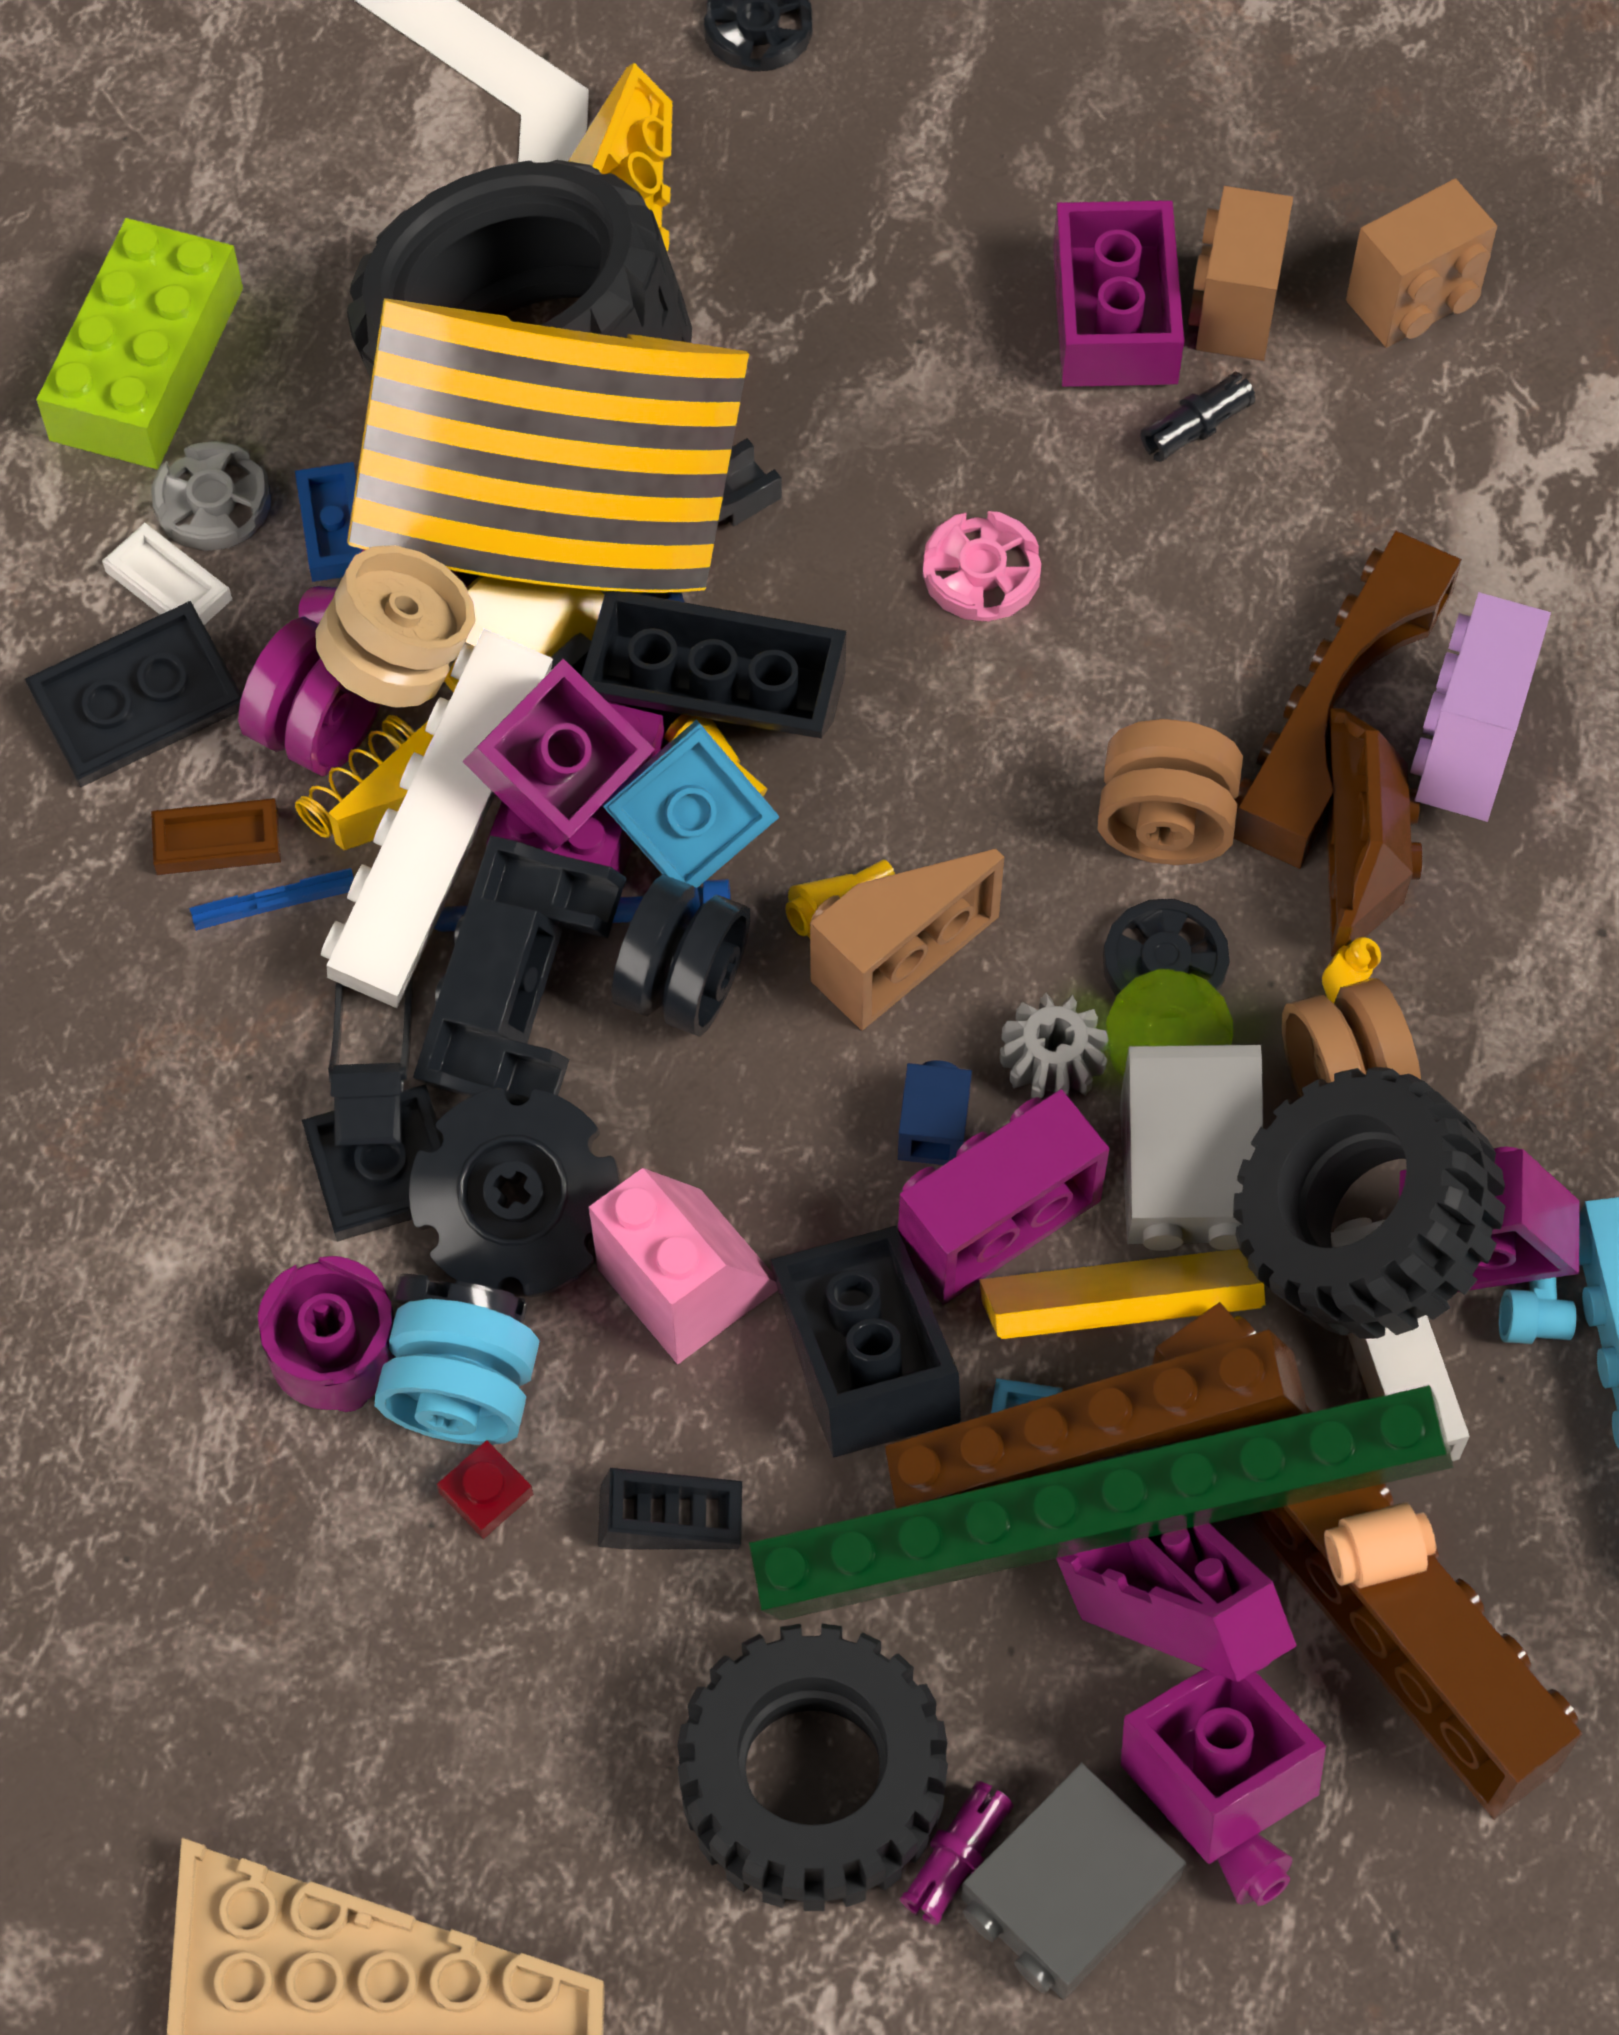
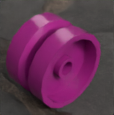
M304 616L291 620L276 632L259 655L248 676L240 700L238 722L241 733L244 736L275 752L286 749L288 759L323 777L329 775L331 768L343 766L349 760V752L352 749H358L377 717L381 704L370 702L346 689L327 671L316 650V629L319 624Z

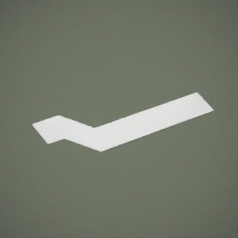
M355 0L521 114L519 162L568 161L587 131L589 94L587 88L457 0Z

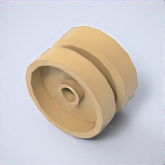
M396 545L374 546L355 555L347 568L332 601L316 629V650L327 671L346 689L366 700L395 708L419 706L436 696L476 623L474 601L464 583L444 564L426 554Z

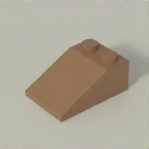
M992 849L859 883L841 898L838 895L828 898L818 907L810 922L811 982L863 1031L999 918L1004 856L997 849Z

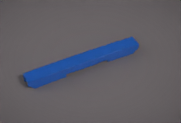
M352 868L300 879L298 883L271 888L241 897L236 895L191 907L189 909L195 930L349 893L354 880Z

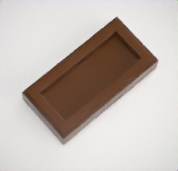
M275 798L151 811L153 863L157 875L281 863L278 808Z

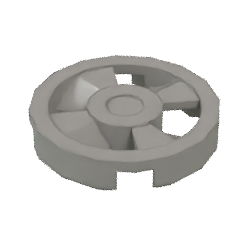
M220 441L195 443L184 448L185 457L175 461L170 467L168 461H166L158 469L151 486L154 513L166 535L181 545L203 551L227 549L249 539L265 523L272 505L268 475L263 466L261 465L260 467L252 461L249 452L241 446ZM227 464H231L243 469L249 475L233 484L232 479L224 472ZM186 471L192 476L189 481L178 478ZM236 502L250 506L253 514L240 528L228 517L234 510ZM194 513L195 516L192 519L190 525H175L179 521Z

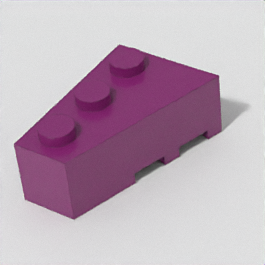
M1209 1523L1056 1558L1081 1620L1236 1682H1239L1253 1672L1265 1668L1271 1661L1297 1646L1273 1582Z

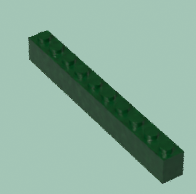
M1427 1385L750 1542L749 1545L761 1611L780 1620H786L1454 1468L1438 1400L1431 1386Z

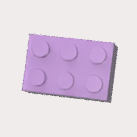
M1478 592L1472 615L1468 616L1459 613L1448 649L1460 653L1457 655L1446 652L1436 685L1437 689L1433 693L1423 726V733L1434 737L1433 740L1420 738L1410 771L1412 774L1422 776L1415 801L1488 822L1516 734L1551 612Z

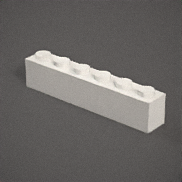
M483 628L475 646L465 642L451 673V677L459 680L450 701L442 697L438 699L428 720L425 731L434 736L424 756L414 752L403 773L399 787L408 791L400 809L397 812L388 808L379 824L373 843L382 847L373 867L362 864L352 882L347 899L356 903L346 925L335 921L325 940L321 956L329 959L327 963V978L398 1008L496 795L462 761L551 671L553 658Z

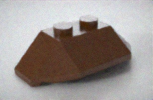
M1331 708L1325 731L1326 765L1334 790L1326 820L1332 957L1335 956L1343 945L1347 946L1356 938L1369 935L1396 911L1405 901L1410 881L1420 880L1422 872L1421 842H1411V825L1418 824L1420 802L1415 801L1418 788H1409L1408 763L1378 730L1345 709Z

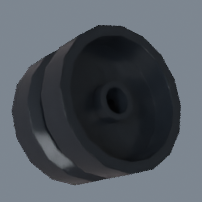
M664 874L657 878L643 896L623 940L613 976L611 989L613 1003L646 1017L663 1005L666 1024L701 1037L710 1028L719 1014L739 969L751 922L750 908L717 894L700 906L698 889L693 885Z

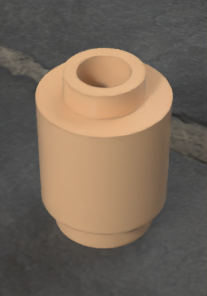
M1407 1502L1342 1518L1339 1521V1527L1325 1530L1324 1533L1328 1561L1336 1581L1341 1586L1355 1583L1358 1588H1363L1424 1572L1427 1570V1556L1436 1552L1435 1537L1428 1517L1423 1512L1415 1514Z

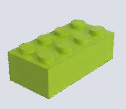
M125 218L36 399L49 441L159 469L243 290L234 245Z

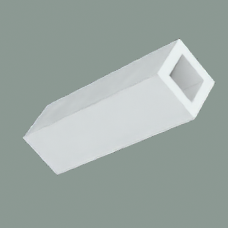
M1357 1218L1341 1224L1331 1233L1332 1248L1349 1245L1361 1240L1376 1230L1385 1220L1372 1223V1220L1369 1218ZM1425 1315L1417 1319L1418 1328L1399 1335H1395L1388 1328L1385 1329V1336L1378 1339H1360L1353 1333L1347 1334L1369 1399L1427 1385L1431 1386L1438 1400L1452 1461L1459 1460L1470 1436L1428 1317Z

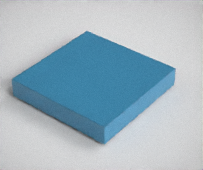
M698 720L694 721L625 780L602 804L662 874L693 885L696 888L779 818L776 811Z

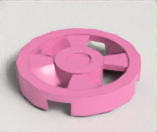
M988 511L987 518L976 517L966 520L967 513L954 515L935 529L925 545L923 578L930 596L944 610L966 620L986 622L1009 617L1029 604L1039 588L1042 563L1038 555L1039 545L1036 537L1020 521L1001 512ZM970 532H981V538L971 541L965 535ZM1018 545L1025 554L1029 567H1006L1007 555L1005 551ZM935 571H958L944 579L941 576L935 575ZM1000 586L1005 593L1001 605L984 608L983 591L992 590Z

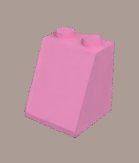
M642 1168L589 1206L598 1270L677 1364L681 1363L778 1291L771 1270L699 1188Z

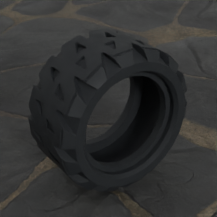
M563 160L550 162L522 161L494 166L461 177L427 194L426 197L407 211L401 212L376 237L377 245L373 252L361 258L350 286L353 302L347 308L351 336L371 380L384 298L505 315L519 308L542 301L580 297L564 312L540 326L627 338L628 334L688 343L692 341V325L686 310V304L654 213L646 206L641 194L615 174H601L592 165Z

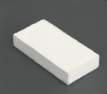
M146 523L141 525L102 560L106 573L160 615L191 600L202 623L205 625L232 600L229 587Z

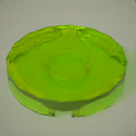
M1157 969L1136 977L1116 996L1106 1019L1105 1030L1109 1039L1107 1051L1114 1069L1124 1078L1129 1046L1232 1045L1233 1019L1224 997L1207 980L1192 973L1189 975L1172 969Z

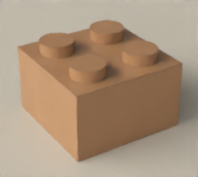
M1456 178L1360 228L1346 296L1347 303L1386 348L1406 337L1413 339L1420 336L1432 323L1453 312L1455 314L1463 313L1477 302L1481 295L1486 269L1491 257L1497 224Z
M1224 186L1220 208H1208L1202 243L1211 244L1212 246L1203 245L1201 254H1199L1188 325L1199 327L1196 350L1260 361L1265 360L1293 196Z

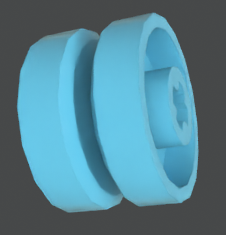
M438 1299L407 1302L399 1307L396 1312L389 1339V1350L396 1358L383 1364L375 1394V1407L386 1418L400 1426L432 1438L481 1445L486 1440L491 1445L507 1443L518 1437L526 1402V1395L519 1387L531 1381L540 1340L530 1328L519 1321L486 1307Z

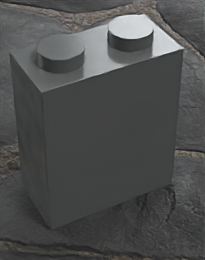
M1081 1763L963 1882L961 1900L968 1905L963 1910V1914L984 1938L994 1942L1000 1937L1019 1956L1014 1961V1964L1032 1986L1044 1994L1052 1988L1065 2000L1181 1879L1186 1862Z

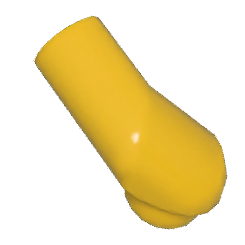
M1358 937L1351 944L1343 945L1324 970L1322 985L1327 998L1333 1004L1340 987L1369 979L1373 969L1380 963V948L1373 940L1367 937Z

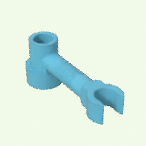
M1556 1277L1529 1281L1530 1291L1511 1289L1504 1291L1499 1309V1332L1503 1342L1532 1344L1535 1338L1571 1340L1573 1338L1576 1328L1575 1303L1570 1300H1557Z

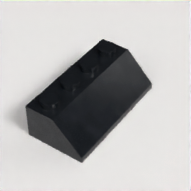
M606 591L582 677L606 701L822 739L834 721L845 676L846 630L628 592Z

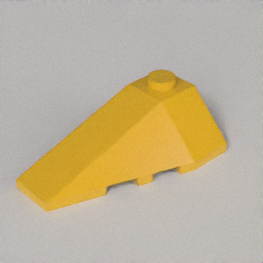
M633 63L623 72L568 161L592 165L601 174H615L637 190L643 197L649 210L653 211L668 252L669 231L662 227V208L670 203V187L663 184V161L671 156L672 100Z

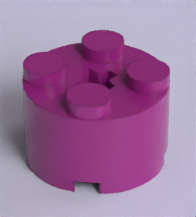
M339 1256L319 1257L318 1262L302 1266L298 1269L294 1265L275 1278L261 1300L258 1311L259 1334L270 1369L282 1390L301 1404L323 1410L356 1411L376 1394L383 1364L396 1358L389 1350V1339L395 1320L389 1296L378 1276L357 1261Z

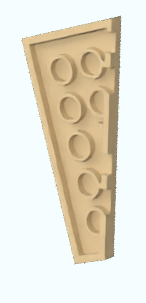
M184 1838L181 1839L167 2035H604L605 1986L603 1980L523 1953L518 1955L477 1941L476 1937L451 1929V1931H447L418 1921L414 1916L311 1881L306 1883L268 1870L264 1865L243 1858L238 1860L209 1850L205 1845Z

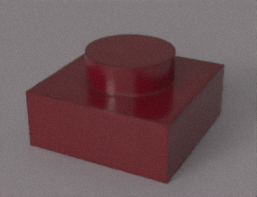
M488 1440L436 1484L439 1494L483 1539L534 1495L532 1485Z

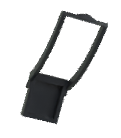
M413 975L405 990L403 1042L400 1063L339 1065L343 985L336 982L333 1038L328 1067L329 1083H331L330 1095L334 1097L335 1146L402 1144L401 1093L404 1092V1080H407L409 1069Z

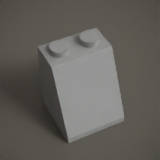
M1261 1045L1129 1046L1120 1097L1127 1244H1143L1146 1248L1157 1251L1172 1250L1180 1247L1183 1243H1209L1211 1247L1221 1250L1238 1249L1239 1245L1235 1235L1236 1227L1242 1224L1233 1218L1234 1193H1241L1243 1185L1237 1181V1176L1242 1160H1250L1255 1150V1147L1251 1145V1141L1260 1127L1263 1128Z

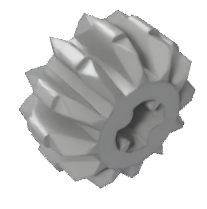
M1045 993L1040 998L1039 1010L1022 1002L1016 1009V1021H1007L1002 1028L1001 1036L1005 1045L1000 1049L999 1059L1002 1067L1012 1069L1010 1072V1082L1013 1085V1089L1032 1084L1031 1097L1042 1098L1045 1091H1054L1056 1093L1060 1089L1069 1096L1070 1087L1086 1096L1087 1092L1092 1089V1076H1101L1106 1069L1107 1058L1103 1052L1108 1047V1034L1106 1030L1096 1028L1098 1016L1095 1013V1009L1077 1014V1001L1073 995L1064 1001L1063 1006H1054L1053 1000ZM1052 1046H1058L1056 1052L1050 1051Z

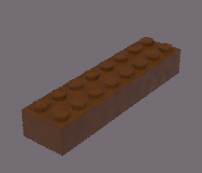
M1219 1302L1156 1346L1152 1364L1255 1334L1256 1331L1242 1316L1237 1315L1233 1318L1221 1302ZM1306 1405L1308 1413H1311V1409ZM1385 1484L1244 1515L1494 1820L1559 1770L1583 1734L1576 1726L1578 1718L1574 1709L1558 1691L1554 1689L1547 1691L1529 1670L1531 1662L1522 1646L1509 1634L1504 1633L1500 1635L1483 1615L1485 1612L1484 1605L1475 1590L1462 1579L1454 1581L1438 1562L1439 1554L1437 1548L1435 1554L1427 1556V1570L1424 1572L1363 1588H1358L1355 1583L1341 1586L1336 1581L1326 1553L1325 1530L1339 1527V1521L1342 1518L1392 1506L1394 1504L1393 1497Z

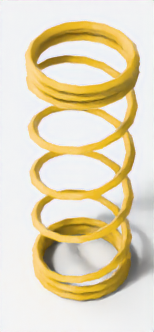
M389 715L382 722L383 732L371 731L368 735L371 753L362 749H352L349 752V765L352 772L341 767L331 768L329 771V782L332 790L323 786H312L309 789V797L301 796L300 799L296 800V811L310 829L326 838L333 834L328 811L313 799V791L316 789L323 790L341 802L344 798L337 791L332 774L335 771L344 772L356 779L360 784L363 779L360 778L352 761L353 754L362 753L375 760L378 765L382 764L383 761L379 759L373 748L372 737L376 734L387 737L397 750L405 740L394 727L400 730L407 739L415 733L404 720L397 716ZM308 810H310L319 819V821L322 823L324 827H322L312 817Z

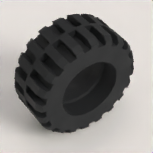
M1373 1067L1367 1070V1074H1364L1359 1068L1335 1073L1334 1082L1327 1083L1323 1079L1316 1080L1301 1088L1304 1093L1301 1098L1294 1103L1290 1099H1286L1273 1111L1277 1118L1267 1130L1260 1127L1251 1141V1145L1255 1147L1251 1159L1242 1160L1237 1181L1243 1185L1241 1193H1234L1233 1218L1242 1224L1236 1227L1235 1234L1240 1252L1248 1257V1267L1259 1281L1309 1320L1317 1322L1330 1332L1342 1336L1353 1333L1360 1339H1378L1385 1336L1386 1328L1395 1335L1414 1330L1419 1327L1417 1319L1426 1315L1431 1320H1434L1451 1308L1447 1301L1458 1291L1465 1295L1477 1281L1472 1274L1479 1263L1482 1261L1488 1264L1497 1243L1491 1239L1493 1229H1501L1505 1205L1495 1197L1503 1195L1505 1189L1502 1169L1495 1164L1496 1152L1488 1138L1477 1130L1476 1125L1438 1091H1435L1425 1081L1410 1073L1400 1075L1392 1068ZM1397 1159H1406L1404 1187L1395 1208L1388 1218L1376 1230L1361 1240L1349 1245L1332 1248L1331 1229L1333 1218L1341 1199L1350 1186L1364 1173L1380 1164Z
M822 1623L821 1636H802L801 1624L780 1627V1640L766 1644L764 1637L758 1634L742 1642V1656L733 1661L730 1657L724 1655L710 1669L711 1682L707 1687L697 1686L688 1703L689 1718L687 1723L682 1724L680 1727L677 1745L679 1754V1766L677 1768L683 1809L689 1829L694 1830L698 1837L701 1852L711 1865L719 1863L726 1870L727 1881L742 1892H745L751 1886L762 1892L763 1902L781 1908L784 1907L786 1899L804 1901V1911H825V1901L843 1898L845 1907H849L866 1901V1891L879 1885L885 1891L900 1880L902 1868L908 1861L916 1863L928 1847L929 1834L932 1828H937L943 1809L948 1770L946 1758L948 1742L944 1722L938 1721L936 1717L937 1702L928 1685H917L914 1682V1667L899 1653L893 1655L889 1660L881 1654V1641L863 1632L859 1636L857 1643L842 1639V1626ZM824 1711L842 1716L859 1726L875 1744L880 1766L876 1788L867 1803L850 1816L822 1825L793 1823L765 1809L755 1799L749 1787L746 1775V1762L750 1746L755 1738L776 1720L797 1712Z

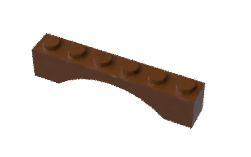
M1396 530L1384 551L1374 548L1360 578V581L1366 584L1359 596L1352 593L1347 595L1335 621V626L1339 627L1340 630L1333 641L1323 638L1309 667V671L1314 673V676L1307 687L1297 684L1286 704L1283 717L1288 719V722L1281 734L1272 730L1264 741L1256 762L1262 768L1254 781L1245 777L1239 786V795L1235 799L1237 803V819L1233 839L1298 869L1301 868L1326 823L1334 792L1326 765L1324 735L1331 708L1336 706L1351 683L1373 663L1400 647L1427 638L1430 635L1453 593L1462 559Z
M1268 1329L885 1445L895 1507L901 1508L1078 1467L1099 1459L1134 1450L1190 1441L1307 1414L1308 1411L1294 1352Z

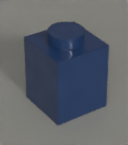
M940 1060L927 1061L922 1065L907 1063L899 1127L898 1160L945 1165L956 1157L957 1151L965 1143L972 1070L959 1069L950 1062Z

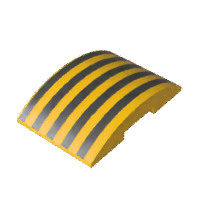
M384 298L347 543L350 546L364 550L374 546L396 545L422 552L444 564L449 570L541 585L602 591L650 593L706 590L749 353L742 350L628 334L627 338L513 322L503 315Z

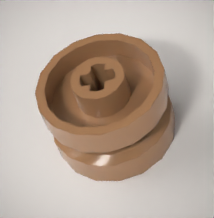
M1170 719L1141 721L1119 729L1108 741L1104 771L1106 786L1101 792L1098 832L1107 844L1123 854L1151 863L1169 865L1196 864L1221 856L1233 845L1237 812L1235 799L1239 795L1242 753L1235 742L1222 733L1189 721Z
M1369 978L1340 987L1334 1004L1325 995H1313L1285 1005L1282 1012V1036L1288 1066L1299 1098L1304 1095L1301 1088L1314 1081L1323 1079L1327 1083L1334 1082L1335 1073L1359 1068L1364 1074H1367V1070L1373 1067L1392 1068L1400 1075L1410 1073L1421 1079L1415 1046L1402 1010L1390 989L1380 979Z

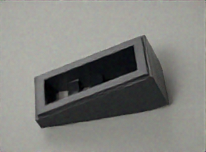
M610 1468L601 1483L598 1547L615 1549H739L741 1546L742 1481ZM623 1499H634V1520L623 1519ZM651 1499H662L661 1522H651ZM679 1499H690L689 1525L679 1524ZM706 1500H718L717 1528L706 1527Z

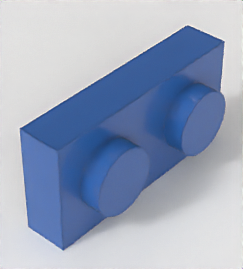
M354 462L296 470L295 475L312 582L342 578L354 556L362 552L361 548L350 546L347 543L357 479Z

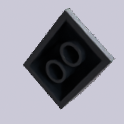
M896 1225L770 1259L773 1276L810 1398L833 1458L961 1422L959 1371Z

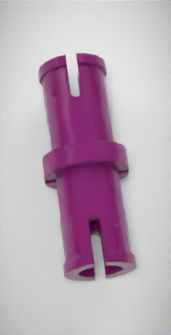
M975 1782L972 1792L946 1831H937L930 1842L933 1852L908 1890L900 1897L901 1903L915 1915L918 1914L920 1909L924 1911L922 1919L930 1924H939L942 1914L967 1875H971L983 1863L984 1859L981 1853L1006 1815L1014 1807L1010 1799L999 1790H997L992 1798L989 1794L992 1786L985 1782Z

